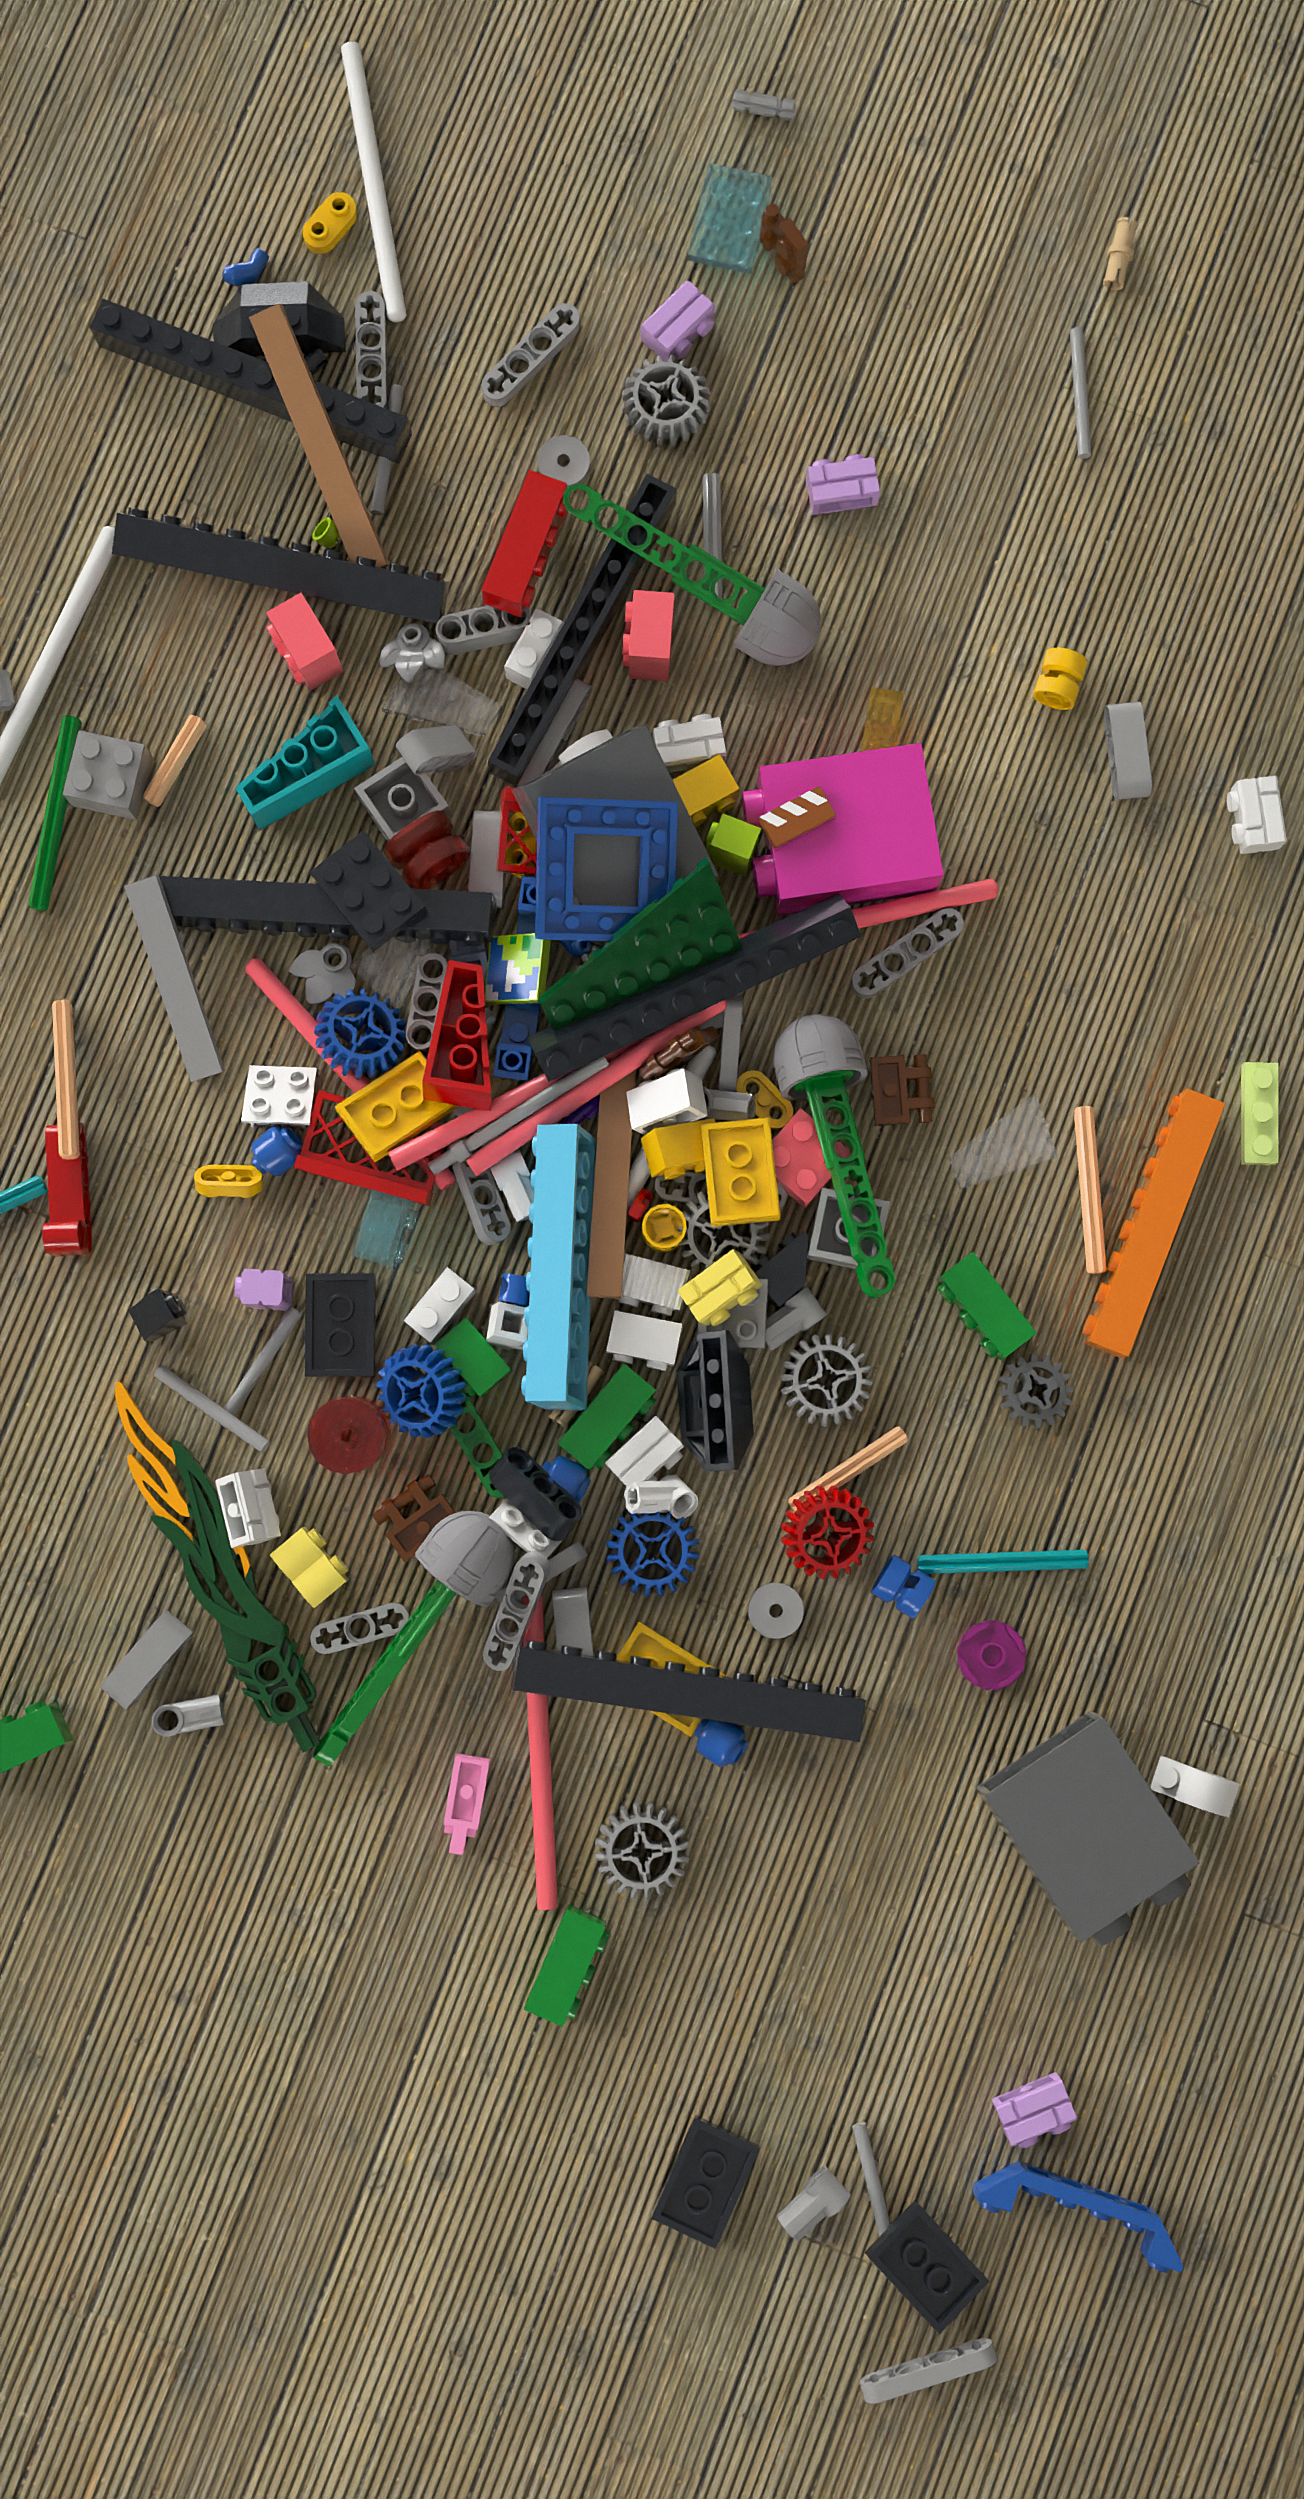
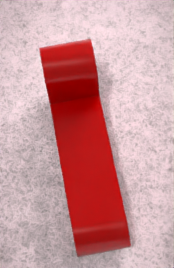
M78 1123L80 1155L76 1159L66 1160L62 1159L59 1155L58 1125H47L45 1129L50 1222L43 1224L42 1237L45 1252L54 1257L87 1255L92 1252L87 1141L83 1123Z

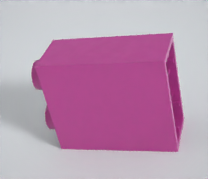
M921 743L760 766L756 790L741 792L744 822L763 830L767 855L752 857L756 895L758 898L774 896L777 916L797 913L837 893L840 894L848 905L928 893L937 890L944 875ZM820 786L833 808L836 818L775 850L759 822V817Z

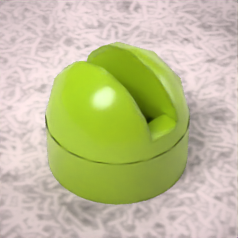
M328 517L318 523L312 534L313 540L325 548L337 546L338 543L335 540L341 539L334 521Z

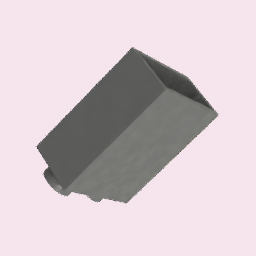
M646 724L631 728L512 790L536 840L538 797L678 802L676 881L681 877L685 879L698 868L696 864L705 857H707L715 877L718 876ZM574 834L573 905L638 907L640 836Z
M1092 1711L1087 1712L975 1787L1067 1929L1080 1943L1089 1937L1093 1938L1097 1946H1103L1116 1940L1127 1932L1133 1924L1126 1912L1149 1897L1155 1906L1168 1904L1185 1893L1191 1886V1882L1185 1873L1198 1865L1199 1861L1104 1717Z

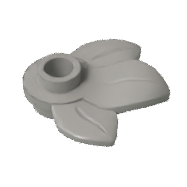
M410 623L403 626L399 630L397 638L386 644L380 654V666L385 668L395 666L398 674L407 683L412 682L424 664L434 669H443L445 665V652L441 643L430 638L427 628L419 623ZM417 636L415 639L409 640L411 637Z
M340 943L327 944L320 951H304L293 961L289 969L293 975L307 979L305 993L307 1001L311 1005L323 1003L333 994L337 995V993L345 998L346 992L349 989L352 991L355 989V977L350 970L352 956L347 947ZM334 955L341 957V962L337 966H332L329 963L330 958Z

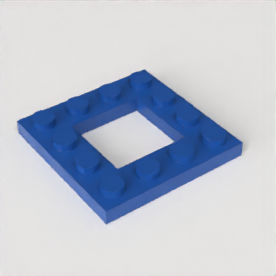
M538 797L535 939L613 940L612 935L652 901H659L673 889L671 885L676 882L678 802ZM574 834L640 836L638 907L573 905Z

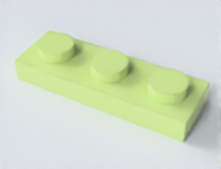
M1244 1062L1241 1064V1164H1278V1063Z

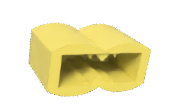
M302 1527L273 1551L270 1556L307 1602L315 1608L349 1580L345 1575L349 1570L337 1555L331 1558L323 1549L326 1542L314 1528L308 1531L306 1527Z

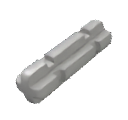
M737 89L733 95L732 109L741 112L749 109L751 114L775 118V115H780V119L791 121L795 115L796 101L783 98V101H780L777 96L753 92V95H748V91Z

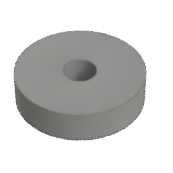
M569 435L552 437L539 450L537 457L538 472L566 482L567 489L573 484H583L590 472L589 452L586 446L575 437ZM561 460L569 461V465L565 467L560 466L558 463Z
M777 1582L765 1584L759 1587L749 1600V1620L755 1630L765 1637L772 1639L785 1638L798 1629L803 1619L804 1608L802 1600L798 1593L786 1584ZM773 1604H779L782 1607V1613L778 1617H772L769 1613V1608Z

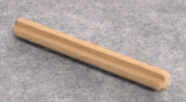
M64 999L53 1002L52 1012L59 1155L62 1159L69 1160L78 1158L80 1152L73 1007L69 1000Z
M1080 1106L1074 1110L1086 1267L1088 1273L1100 1274L1106 1272L1107 1267L1094 1109L1091 1106Z

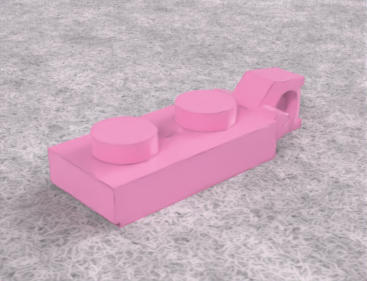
M460 1753L455 1754L443 1825H445L444 1833L452 1834L449 1853L463 1855L467 1837H476V1831L479 1829L490 1758Z

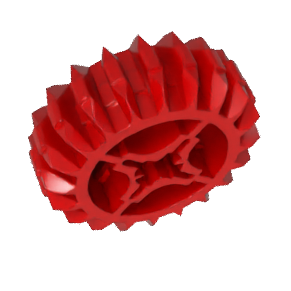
M831 1485L826 1493L822 1486H817L816 1496H813L808 1490L804 1491L806 1501L802 1503L798 1499H793V1504L797 1507V1510L795 1512L791 1510L785 1511V1515L791 1522L781 1524V1529L788 1533L781 1537V1542L789 1546L785 1553L789 1558H794V1566L798 1569L804 1567V1572L808 1576H811L816 1571L819 1579H824L829 1571L833 1578L838 1579L839 1569L842 1568L846 1574H851L849 1564L854 1562L858 1566L862 1565V1561L858 1557L859 1554H870V1549L864 1543L874 1541V1536L867 1532L874 1527V1522L866 1519L870 1515L869 1509L861 1507L863 1501L858 1496L851 1498L852 1493L848 1489H844L839 1493V1489ZM835 1507L848 1511L851 1521L834 1520V1516L830 1513L829 1508ZM816 1513L815 1521L805 1527L808 1520ZM829 1525L833 1529V1532H829L831 1535L828 1536L826 1540L822 1536V1533H826L825 1529L828 1528ZM849 1538L847 1544L839 1551L841 1543ZM803 1544L821 1545L826 1556L820 1557L806 1552Z

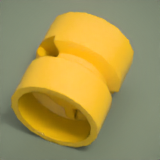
M1061 647L1048 649L1041 666L1043 674L1039 675L1032 694L1033 698L1044 706L1053 709H1073L1080 690L1077 683H1081L1084 678L1088 660L1080 653Z
M669 1204L657 1205L651 1208L644 1216L642 1222L643 1239L646 1245L653 1251L670 1253L679 1248L680 1242L686 1235V1219L683 1213L675 1206ZM679 1226H683L682 1232L678 1231Z

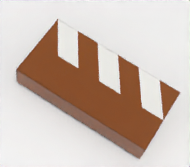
M818 786L760 816L759 822L776 850L836 818V814L823 790Z

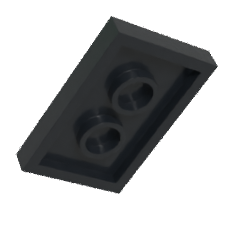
M364 830L310 871L314 880L373 952L427 911L426 906Z
M306 1274L305 1377H375L376 1274Z
M695 2115L651 2213V2219L716 2249L758 2155L760 2146Z
M916 2200L865 2251L870 2260L939 2335L990 2282Z

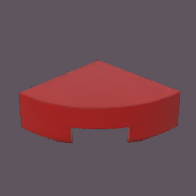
M642 1188L630 1207L627 1218L636 1223L640 1222L654 1198V1193Z

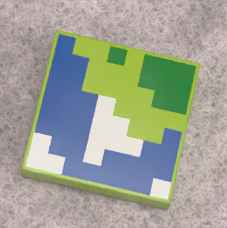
M535 933L493 936V943L489 945L484 992L485 1003L490 1005L540 1003L538 998L546 990L551 940L535 939Z

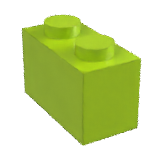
M726 814L722 815L719 823L713 821L706 841L708 842L705 848L710 852L709 857L712 863L746 877L752 863V857H754L758 848L761 828Z

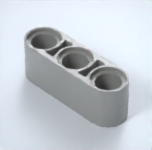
M491 606L447 614L436 625L438 642L441 643L445 653L457 655L518 641L526 625H530L531 609L525 607L522 614L525 621L519 625L509 622L516 615ZM482 623L493 625V628L487 632L477 630V627ZM450 630L460 632V635L455 639L444 637Z
M1140 702L1105 705L1104 728L1114 799L1149 797L1152 791V778L1142 704Z
M458 725L415 729L404 735L396 743L397 750L417 776L459 770L469 764L477 755Z
M475 810L473 816L469 892L492 893L496 902V908H503L506 872L496 871L501 812Z
M437 953L424 955L419 961L406 1028V1038L411 1049L415 1053L421 1051L423 1055L428 1054L431 1039L428 1043L419 1045L414 1042V1036L418 1031L427 1030L431 1033L432 1038L447 969L446 959ZM432 965L443 967L442 974L437 978L426 976V970ZM427 997L435 998L437 1005L432 1011L425 1012L420 1009V1003L423 999Z
M587 1586L552 1590L557 1650L561 1651L562 1645L582 1648L583 1655L594 1656Z
M168 1610L165 1611L110 1673L100 1688L127 1711L143 1695L194 1633Z

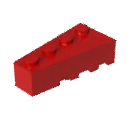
M532 470L528 471L482 587L483 604L519 617L522 616L525 607H531L536 593L535 585L538 578L542 577L545 572L548 556L552 547L556 544L559 532L568 514L564 504V494L567 490L566 482Z
M448 960L422 1080L423 1100L491 1111V1083L483 968L481 965Z

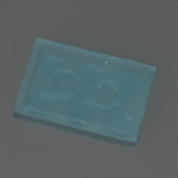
M708 163L688 251V261L748 274L752 273L760 230L762 228L761 216L767 207L772 176Z

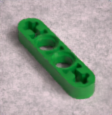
M462 1388L460 1392L467 1396L465 1399L467 1407L463 1408L464 1411L461 1415L465 1413L471 1414L475 1418L476 1425L470 1433H461L457 1429L456 1423L450 1426V1429L487 1492L495 1498H505L497 1489L493 1490L489 1473L484 1476L481 1471L493 1466L503 1455L466 1391ZM480 1443L489 1444L493 1450L491 1460L486 1463L478 1462L473 1455L475 1447Z

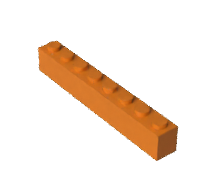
M1188 1088L1181 1092L1179 1096L1174 1095L1167 1109V1114L1171 1115L1167 1127H1161L1155 1141V1145L1159 1146L1155 1158H1149L1143 1172V1176L1147 1177L1143 1190L1137 1189L1131 1203V1207L1135 1209L1131 1221L1126 1220L1120 1231L1119 1239L1123 1240L1119 1252H1113L1108 1262L1107 1270L1111 1273L1107 1284L1101 1283L1094 1301L1099 1303L1094 1316L1091 1314L1088 1316L1082 1333L1087 1335L1084 1344L1121 1359L1129 1357L1224 1109V1102Z

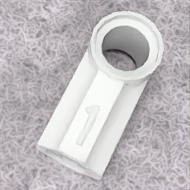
M516 1150L490 1167L500 1191L503 1190L513 1217L519 1223L530 1219L529 1208L531 1203H534V1190L529 1179L531 1175L521 1152Z
M673 1474L663 1477L660 1481L633 1482L631 1485H627L624 1493L626 1508L631 1514L656 1513L658 1511L660 1513H667L669 1511L675 1518L680 1519L690 1516L698 1506L697 1495L677 1475Z

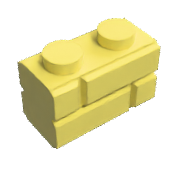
M732 1249L678 1289V1293L700 1324L706 1326L712 1324L715 1327L730 1317L728 1311L738 1303L744 1306L753 1301L758 1296L756 1290L763 1285L743 1255Z

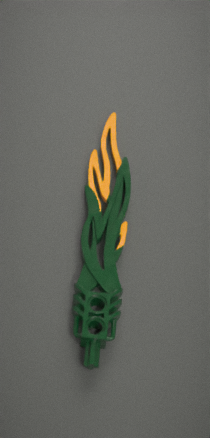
M117 1381L115 1384L116 1403L126 1434L133 1446L156 1470L167 1490L166 1492L154 1480L133 1454L127 1456L131 1474L138 1488L156 1513V1515L151 1516L152 1522L178 1549L183 1560L186 1580L192 1593L204 1609L219 1622L227 1654L225 1658L228 1664L236 1666L239 1673L233 1672L235 1678L245 1683L247 1688L241 1687L243 1693L252 1697L265 1722L276 1723L277 1726L287 1722L302 1752H306L320 1744L321 1741L306 1714V1711L314 1707L311 1702L316 1698V1690L305 1671L306 1660L303 1654L298 1658L296 1654L298 1645L293 1638L292 1642L288 1639L290 1631L286 1623L283 1624L257 1596L254 1572L245 1546L231 1548L219 1495L201 1464L180 1441L173 1440L171 1447L147 1422L125 1385ZM129 1412L145 1435L177 1467L184 1482L190 1505L182 1496L167 1468L145 1447L132 1426ZM145 1482L180 1515L194 1518L199 1541L186 1526L158 1502L147 1488ZM199 1482H200L201 1485L204 1487V1489H205V1491H206V1493H207V1495H208V1497H209V1500H210V1502H211V1504H212V1507H213V1510H214L215 1517H214V1515H213V1512H212V1510H211V1508H210V1505H209V1503H208V1500H207V1498H206V1496H205V1494H204V1492H203V1490H202V1488H201ZM238 1555L241 1558L244 1575L237 1563ZM215 1557L235 1599L248 1617L241 1614L228 1602L215 1583L219 1581ZM195 1566L198 1568V1570L206 1580L212 1592L213 1598L205 1589L196 1571ZM253 1639L276 1646L249 1662ZM269 1660L276 1662L279 1666V1675L275 1680H270L264 1675V1665ZM301 1680H303L309 1692V1696L307 1695L304 1687L302 1686ZM285 1691L292 1693L296 1699V1705L291 1711L283 1709L280 1705V1697ZM262 1701L265 1702L272 1716H269Z

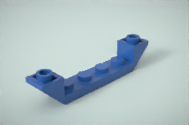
M522 876L516 934L535 933L536 878ZM540 1003L506 1004L500 1043L498 1042L493 1077L528 1081L534 1050L527 1037L537 1033Z
M1017 2161L975 2182L972 2191L976 2200L980 2201L979 2205L991 2212L999 2213L1000 2209L1011 2212L1019 2185H1022L1021 2189L1037 2197H1042L1043 2193L1056 2197L1055 2201L1065 2207L1076 2209V2206L1079 2205L1090 2209L1089 2213L1099 2219L1109 2221L1110 2217L1122 2220L1125 2227L1135 2232L1143 2233L1144 2229H1146L1140 2251L1148 2261V2265L1164 2273H1168L1169 2269L1182 2272L1183 2264L1161 2219L1151 2207L1021 2161Z

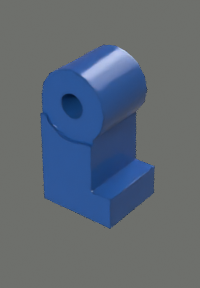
M503 1273L498 1302L521 1307L529 1306L530 1292H528L526 1287V1277Z

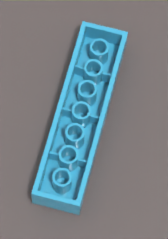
M578 1124L537 1125V1136H534L532 1141L533 1154L536 1156V1168L531 1172L534 1203L530 1205L529 1218L533 1224V1235L528 1240L531 1271L526 1276V1287L528 1292H530V1302L524 1314L525 1324L528 1327V1340L523 1345V1357L527 1361L526 1375L522 1378L521 1389L526 1402L546 1410H586L591 1304V1297H587L597 1140Z

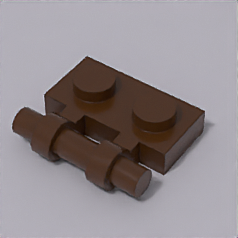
M769 204L761 216L760 241L765 250H775L776 256L774 261L778 271L783 276L787 275L794 285L805 276L809 244L790 218L785 220L779 212L778 206Z
M698 1026L694 1027L684 1035L674 1037L669 1041V1046L660 1054L654 1053L647 1059V1064L639 1072L645 1080H649L652 1076H655L656 1079L667 1076L669 1071L683 1067L720 1038L713 1026L702 1030Z
M926 1054L913 1056L914 1068H905L904 1055L870 1057L875 1126L909 1124V1110L918 1111L919 1123L933 1122L932 1109L935 1108L934 1097H930L929 1086L932 1070L931 1067H928ZM907 1080L916 1081L917 1098H908Z
M429 1474L418 1482L414 1479L407 1484L408 1489L394 1499L390 1497L381 1503L383 1507L372 1514L379 1525L389 1518L394 1522L396 1526L385 1533V1535L404 1562L415 1556L416 1551L426 1537L442 1519L456 1513L443 1493L432 1501L428 1498L426 1492L436 1486V1483ZM417 1500L421 1508L405 1519L401 1510Z

